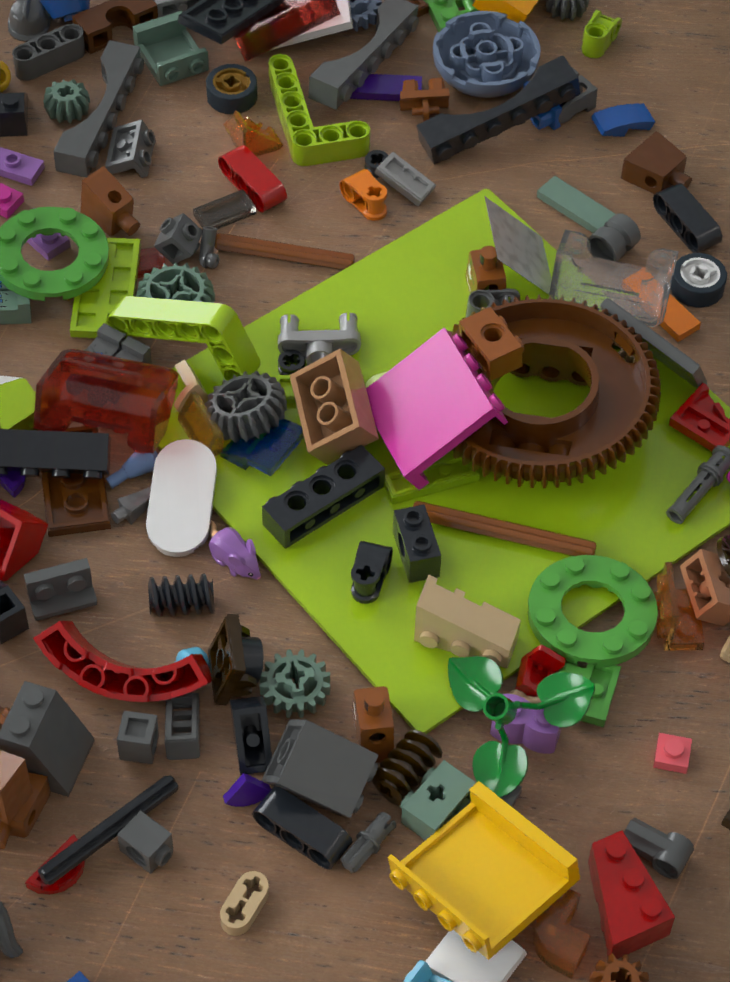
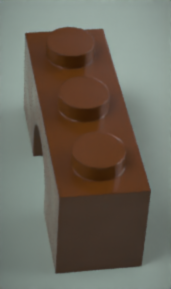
M109 0L73 15L72 19L73 24L82 27L85 49L89 54L106 48L109 40L113 41L112 28L126 26L133 31V26L157 19L158 7L153 0Z

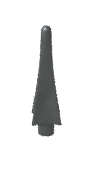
M151 487L118 498L119 508L111 513L113 521L120 523L127 519L132 525L148 508Z

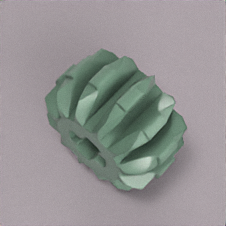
M64 79L60 83L52 82V86L47 87L45 91L44 108L48 112L50 119H57L59 124L64 120L71 124L72 120L81 121L82 116L88 114L90 95L84 84H77L75 79H72L70 82H66Z

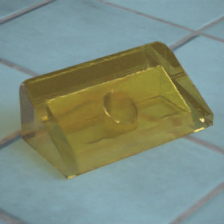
M195 391L190 394L179 412L178 421L190 440L201 442L207 446L215 457L224 451L223 433L218 428L216 422L210 420V412L207 411V407Z

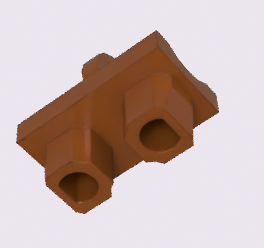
M443 78L428 80V90H418V81L415 79L404 80L402 91H400V111L412 110V116L422 115L424 122L429 119V115L439 114L440 108H449L450 93L449 88L445 87Z

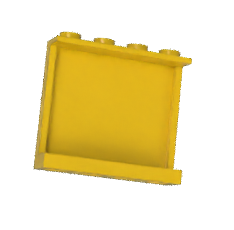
M478 781L469 789L471 803L402 861H399L392 854L387 858L391 870L389 876L395 886L400 890H408L423 910L427 911L430 909L437 915L439 922L446 930L450 932L454 930L458 933L469 950L474 953L478 951L489 960L580 880L577 858Z

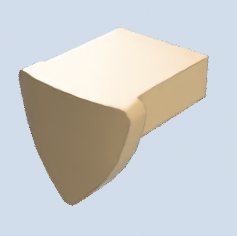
M184 359L174 365L186 385L174 403L178 412L193 410L208 401L205 389L195 372Z

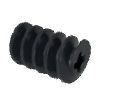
M205 573L201 574L199 583H196L192 574L188 575L186 584H183L179 575L175 576L173 585H170L167 576L162 577L160 586H157L154 577L149 578L150 615L152 609L155 608L158 617H163L165 608H168L171 616H176L178 607H181L184 615H189L191 606H194L196 613L199 615L202 614L204 605H207L209 612L214 614L213 578L212 582H209Z

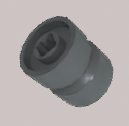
M617 213L605 223L604 227H600L588 238L587 247L596 261L605 266H612L640 241L641 233L637 224L629 216Z

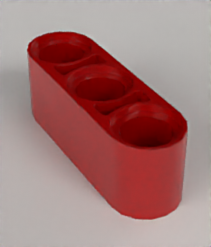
M241 145L218 157V164L224 176L259 212L263 213L287 200V192L282 182L245 145Z

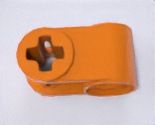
M363 169L340 181L339 186L343 197L360 211L366 219L378 221L386 216L387 206L384 200L387 197V189L373 177L369 170Z

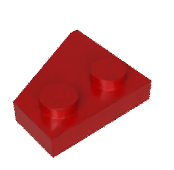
M702 383L670 417L669 426L710 451L717 445L728 447L730 445V419L725 416V411L720 403H715L708 394V386Z

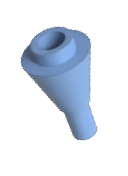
M142 443L121 466V469L105 478L107 483L113 489L128 478L131 479L152 472L158 453L152 445L146 447Z

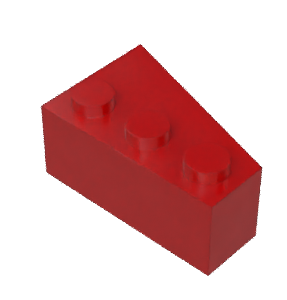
M623 830L592 843L588 866L595 900L598 903L601 917L600 924L602 932H604L607 958L613 953L619 959L626 953L628 955L669 936L675 916Z

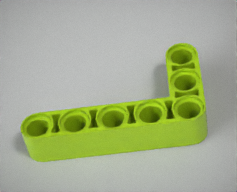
M276 54L270 57L269 85L293 162L299 166H312L366 156L370 151V126L363 121H350L313 127L293 60L285 54Z
M124 296L106 320L108 326L126 334V336L206 343L223 377L227 381L233 379V375L236 377L242 376L245 371L248 375H251L261 365L260 358L237 313L225 304Z

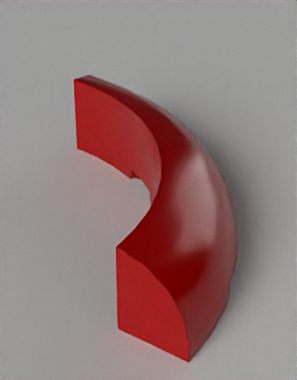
M58 621L33 637L42 653L57 669L62 670L68 677L76 681L78 685L112 699L130 702L163 701L196 691L212 681L210 670L202 654H191L180 661L156 668L130 666L118 662L97 650L83 637L72 621Z

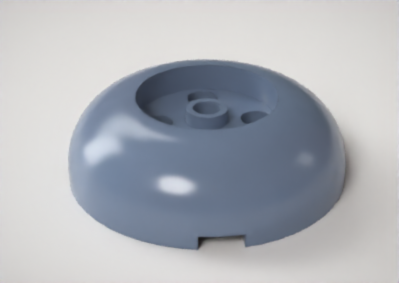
M473 11L458 15L446 22V27L436 33L433 41V59L441 77L456 90L475 97L494 98L517 91L532 78L540 60V43L534 31L524 22L520 21L517 23L507 19V14L495 11Z

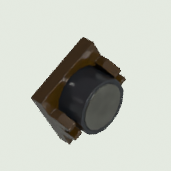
M227 614L208 648L215 705L227 706L232 696L241 697L253 693L252 687H256L261 678L264 660L263 646L260 638L250 637V630L240 625L239 614Z

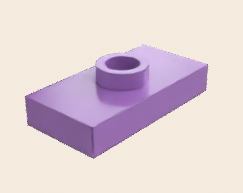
M0 147V176L33 186L45 168L44 161Z

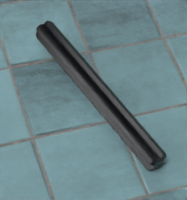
M171 775L162 777L38 869V875L45 884H53L114 839L140 810L147 814L176 793L179 786Z

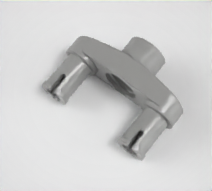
M347 313L339 316L340 330L298 331L299 319L296 315L290 314V323H288V314L280 318L279 352L297 350L303 354L307 365L338 349L353 355L361 347V336L357 329L358 318L354 313H350V321H347Z

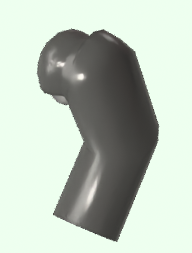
M211 226L203 227L199 263L204 268L215 269L219 264L220 258L214 253L217 228Z

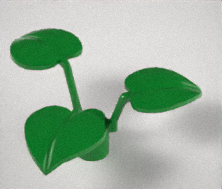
M473 656L451 657L448 661L449 683L458 704L471 712L483 710L486 717L496 722L495 728L499 731L502 744L497 741H488L482 744L474 754L472 767L476 781H480L500 798L513 792L524 780L528 770V756L525 749L519 745H508L509 739L504 729V725L511 723L515 719L517 709H544V717L550 724L560 728H568L583 719L595 693V684L586 677L575 673L559 672L545 677L538 684L537 695L541 703L513 702L503 694L498 693L502 688L503 675L499 665L493 660L486 657Z

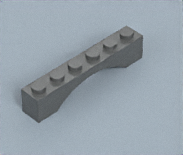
M385 0L377 10V32L372 40L362 49L349 56L323 62L309 76L308 98L335 110L344 101L347 102L352 93L364 84L366 78L371 73H375L379 65L391 56L392 51L398 45L401 46L405 38L417 29L419 24V17H417L418 5L406 0Z
M109 40L101 56L102 78L107 86L104 97L97 109L87 119L62 133L53 151L56 171L86 178L92 167L95 168L97 166L99 153L102 148L105 149L107 146L108 134L111 129L113 130L116 127L119 112L125 109L129 92L132 93L134 90L137 75H141L143 72L144 59L141 58L140 46Z

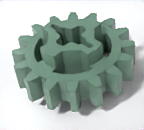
M288 649L284 658L277 653L274 655V664L268 661L265 662V672H262L259 684L260 695H264L266 706L273 704L275 714L283 709L286 710V718H290L292 712H297L298 716L303 718L304 710L308 709L314 714L316 713V703L322 706L326 704V695H330V672H326V663L324 661L316 664V654L313 653L307 658L304 657V650L300 649L298 655H293L292 651Z

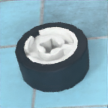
M690 253L680 257L674 264L670 287L672 294L683 304L696 308L709 307L716 304L723 297L728 275L725 266L717 258L704 253Z

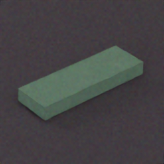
M556 176L552 177L537 190V198L592 233L600 227H604L605 223L615 215L609 209Z

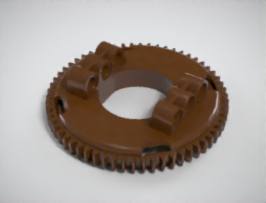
M551 294L549 299H541L540 295L537 296V299H529L527 295L525 300L521 301L515 296L514 302L511 303L503 299L500 306H497L494 302L492 303L491 308L498 317L502 316L505 319L510 332L514 336L517 335L524 346L522 367L511 371V374L521 378L539 376L550 382L569 380L575 385H588L590 392L583 403L576 409L554 418L514 413L505 407L502 413L508 423L504 425L498 418L493 417L452 449L453 458L462 457V465L464 466L472 462L473 472L481 467L483 477L489 475L490 472L494 473V481L504 476L506 477L507 485L512 479H517L518 487H521L524 481H529L530 488H534L537 481L541 482L543 488H546L548 481H553L555 487L559 488L560 482H566L568 486H571L572 478L575 477L580 483H584V475L586 474L591 479H595L596 470L605 475L606 465L616 469L617 460L623 463L626 462V453L633 456L635 447L641 448L642 439L648 438V430H653V421L657 420L661 398L660 375L656 360L653 359V352L648 350V343L642 342L640 334L635 335L634 327L627 328L626 320L618 322L617 314L609 317L608 309L606 308L601 312L598 311L597 304L588 307L586 300L582 304L576 303L575 297L571 301H565L563 295L560 300L553 299ZM454 324L453 332L449 331L453 336L457 333L459 334L458 324ZM617 343L629 357L634 355V363L626 362L612 346ZM479 368L477 372L479 374L482 373L488 379L481 368ZM501 377L492 381L488 379L493 387L489 390L491 395L494 393V388Z

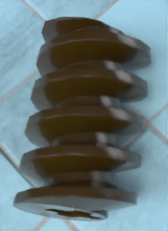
M409 730L404 735V739H401L396 744V749L391 750L388 753V758H385L380 763V767L377 768L376 774L372 779L374 786L386 800L400 806L403 801L402 795L406 796L412 791L410 786L416 787L419 785L420 779L418 776L424 777L428 771L426 767L432 768L435 766L436 760L434 757H442L441 747L436 740L426 733L418 730Z

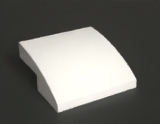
M452 930L446 934L425 962L428 963L433 974L452 982H506L527 953L521 946L511 940L488 960L480 952L474 953L469 950L462 941L461 936Z

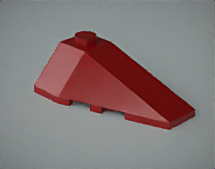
M0 499V580L7 581L39 553L49 524L28 511Z

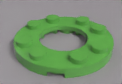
M40 207L23 210L0 227V281L18 295L39 301H45V297L63 296V300L70 299L90 290L101 280L106 272L109 262V246L105 233L94 220L72 208ZM61 233V236H69L78 246V257L74 262L64 269L55 271L36 269L30 266L21 254L23 245L28 239L35 238L37 234L49 236Z
M597 555L570 556L551 564L534 581L528 600L530 627L542 645L564 657L570 663L577 664V661L597 663L596 667L621 664L638 655L650 642L658 617L657 601L646 580L627 564ZM581 585H588L592 588H608V591L615 593L623 603V619L615 628L605 632H587L578 629L568 622L562 613L561 603L563 597L571 589L580 588Z

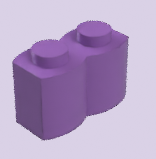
M503 694L507 698L511 699L513 702L519 701L530 703L528 700L518 695ZM517 709L515 719L511 723L504 725L509 744L522 743L530 750L545 754L554 753L561 732L560 727L553 726L545 719L544 709ZM492 721L490 734L499 741H502L499 731L495 728L496 722Z

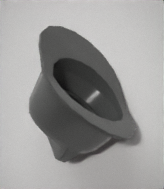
M16 0L10 9L8 31L15 39L27 42L48 32L51 17L40 0Z

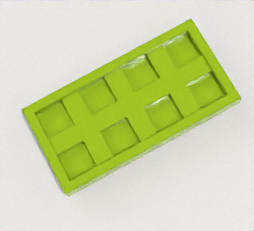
M107 238L109 262L105 274L90 290L74 297L70 324L71 337L96 338L98 336L97 330L103 323L108 325L106 322L107 317L124 296H135L141 249L140 239Z

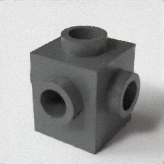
M182 213L174 218H167L159 228L161 232L154 245L171 263L174 264L175 261L178 263L191 257L198 250L203 230Z

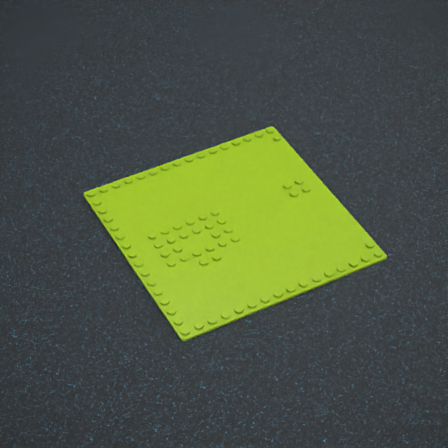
M483 189L246 325L244 329L261 361V365L257 370L260 375L268 373L270 377L280 375L278 372V357L281 353L278 350V336L281 333L280 318L283 315L288 314V323L291 322L290 314L296 315L299 319L298 331L340 330L339 316L347 313V321H350V313H354L358 318L357 329L361 336V347L357 353L350 356L359 361L361 371L364 372L366 387V382L372 376L392 369L441 329L446 328L448 331L453 332L454 324L459 325V321L466 316L468 297L470 295L466 279L469 252L480 250L485 246L495 247L485 197L531 230L536 231L491 190ZM542 238L556 299L560 300L563 295L565 301H571L575 297L576 303L582 304L586 300L588 307L597 304L598 311L601 312L600 305L609 297ZM503 263L506 274V289L517 290L520 293L521 300H525L527 295L529 299H537L538 295L541 296V299H549V294ZM612 346L617 352L621 351L618 346ZM209 348L186 360L197 375L207 395L214 393L215 386L223 385L225 378ZM655 357L653 359L656 360L660 375L661 398L657 420L653 421V430H648V438L642 439L641 448L635 447L633 456L626 453V462L623 463L617 460L616 469L606 465L605 475L596 470L595 479H591L588 474L584 475V483H580L575 477L572 478L571 486H568L566 482H560L559 488H556L553 481H548L547 487L543 488L541 482L536 481L534 488H530L529 481H524L522 486L518 487L517 479H512L507 485L506 477L504 476L494 481V473L492 472L483 477L482 468L480 467L478 469L480 473L479 481L396 504L391 503L385 487H383L286 549L263 526L262 506L270 498L278 497L289 490L296 482L304 481L315 474L320 467L328 466L308 453L296 403H287V410L284 412L285 418L279 420L278 427L270 428V434L262 433L259 435V439L252 437L248 442L240 439L234 443L232 439L224 441L222 436H216L215 432L212 431L211 425L209 426L206 419L205 404L190 411H177L174 403L186 385L176 367L120 398V407L160 451L166 445L183 439L201 442L211 450L217 466L213 500L214 511L229 527L234 528L240 534L245 543L248 539H252L256 549V557L374 687L385 686L388 688L390 705L413 730L422 731L426 734L464 709L453 696L448 678L449 658L459 656L436 647L428 648L414 641L416 605L426 580L408 582L393 535L394 510L413 507L415 501H422L594 541L596 543L595 555L608 557L627 564L638 572L646 582H649L730 526V483L726 478L730 469L724 474L723 482L716 487H711L682 524L673 522L667 516V509L674 504L698 475V467L710 459L712 451L669 426L670 417L694 393L696 388ZM510 372L503 375L494 388L495 395L506 408L514 413L549 418L558 417L576 409L583 403L590 392L588 385H575L569 380L550 382L539 376L521 378ZM709 389L708 394L715 403H720L725 411V416L730 419V407ZM376 428L379 439L364 446V448L385 468V474L400 470ZM453 450L449 451L441 458L452 456ZM695 491L686 502H688L697 491ZM431 523L441 552L440 577H437L436 584L453 593L458 588L466 592L464 598L480 606H482L483 602H486L521 619L519 637L508 668L500 667L503 681L519 671L523 656L537 646L542 645L534 635L528 620V600L534 581L551 564L572 555ZM360 541L393 547L390 569L385 576L379 597L374 602L368 604L357 602L351 594L353 583L351 570ZM581 585L580 588L571 589L563 597L561 603L562 613L568 622L580 629L621 600L615 593L609 592L608 588H592L588 585Z

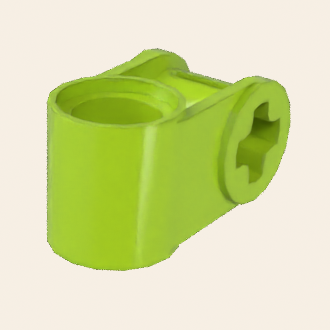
M596 10L584 28L582 53L589 58L602 57L612 41L618 36L622 25V18L617 17L614 19L603 15L600 10Z

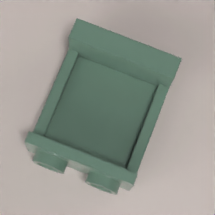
M182 11L133 26L134 45L140 46L141 58L144 59L145 64L159 86L209 70L208 51L206 48L199 49L186 27L178 23V17Z

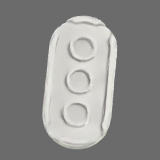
M190 439L174 441L166 445L159 452L155 460L146 529L151 543L156 546L157 550L168 556L183 557L193 553L195 549L199 546L201 547L206 542L209 535L217 466L213 453L201 442Z

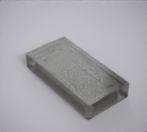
M243 189L193 209V215L202 228L204 226H211L220 229L256 214V206Z

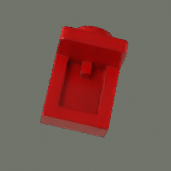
M544 645L537 646L521 658L515 689L522 691L527 696L538 697V684L545 677L554 674L565 666L566 659Z

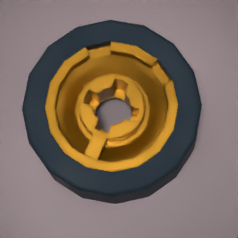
M224 64L212 70L206 79L207 101L218 112L229 115L240 114L248 111L255 105L258 98L257 78L249 68L238 64Z

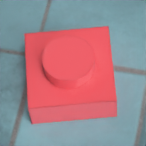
M659 733L653 768L686 774L692 739Z

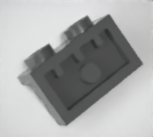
M142 119L113 128L105 168L111 174L135 168L142 178L148 176L156 138L153 131L146 126Z
M87 558L24 574L27 595L34 619L37 621L97 605Z

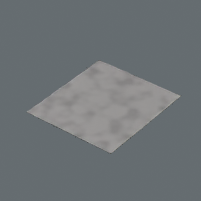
M485 197L497 259L556 299L542 237Z

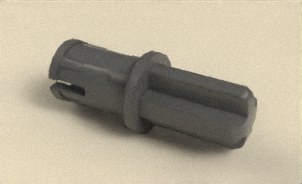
M385 812L378 813L377 817L365 831L358 832L356 835L357 840L341 857L342 866L352 873L357 872L372 853L376 854L379 852L380 844L396 828L394 820L387 824L392 818Z

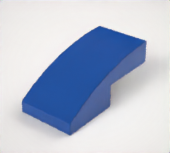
M640 103L609 107L595 112L591 116L602 136L624 137L628 129L651 130L655 123L645 104Z

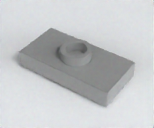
M393 151L375 171L377 176L418 207L436 187V184Z

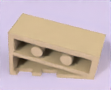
M428 574L416 605L414 641L428 648L436 647L452 652L459 657H486L496 662L500 667L508 668L519 637L521 619L486 602H483L482 606L464 598L466 592L456 588L453 593L437 585L438 579Z

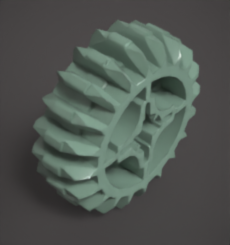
M175 261L173 266L168 267L163 263L162 269L153 267L151 274L144 273L143 281H139L136 297L214 303L215 292L206 272L200 273L198 266L190 269L188 263L178 266Z

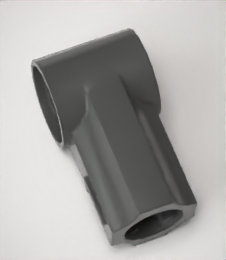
M635 817L629 822L624 832L637 855L649 860L659 874L670 879H677L695 850L693 843L685 836L675 832L665 834Z

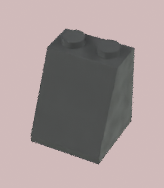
M24 681L0 730V750L24 758L29 773L48 776L50 791L69 797L95 741L94 737L56 690Z
M289 719L262 781L274 787H281L290 794L339 816L351 818L352 813H357L363 803L364 795L361 793L366 782H370L376 774L378 764L375 762L378 754L308 720Z

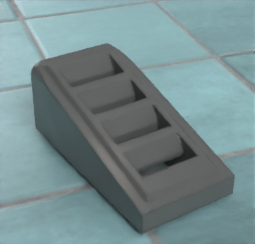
M188 693L166 700L165 749L168 760L197 759L200 757L199 693ZM192 708V710L173 711V709Z

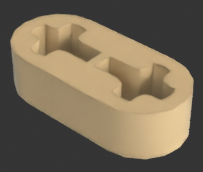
M249 871L243 874L237 881L220 911L221 927L227 934L239 936L246 933L252 926L269 896V884L265 875L257 871ZM255 884H258L260 892L254 891L250 898L246 899L248 895L247 886L252 888ZM242 907V920L237 919L234 923H231L230 915L235 916Z

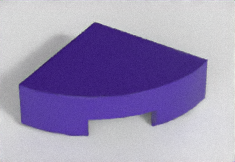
M8 471L7 476H0V485L13 498L24 488L26 477L20 476V471Z
M243 773L223 795L225 804L230 806H249L262 801L271 791L269 784Z

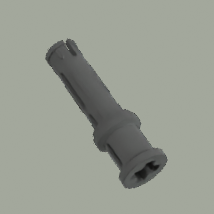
M717 445L712 450L710 459L700 464L697 471L698 475L674 504L667 509L666 513L670 520L677 524H682L711 487H716L723 482L724 474L730 469L729 448ZM695 491H697V492L694 494V496H693L688 502H686V501L690 498V496H691Z

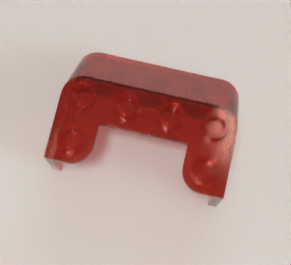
M79 349L63 350L36 384L33 429L65 431L72 422H78L90 428L102 427L111 429L119 434L129 433L127 445L137 453H154L167 431L178 386V372L167 367Z

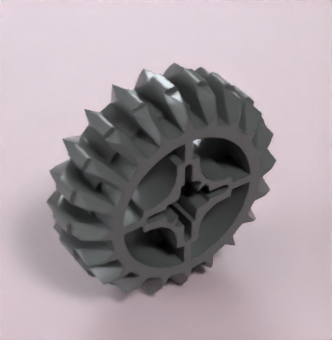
M245 371L242 376L236 377L233 375V379L229 381L223 380V385L215 386L214 393L207 395L208 401L205 403L206 419L209 426L211 425L212 431L215 432L216 436H222L224 441L232 439L234 443L240 439L248 442L252 437L259 439V435L262 433L270 434V428L279 426V420L285 418L284 412L287 410L286 394L283 387H281L275 377H270L268 373L260 375L258 371L253 372L251 375H248Z

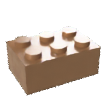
M338 349L289 375L309 454L328 465L338 460L346 451H352L360 445L366 446L379 439L359 361L342 349Z

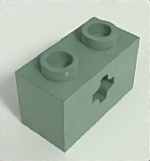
M443 760L436 769L432 767L426 772L421 781L422 785L416 792L410 791L405 796L400 806L402 808L401 823L424 840H427L471 803L469 789L477 782Z

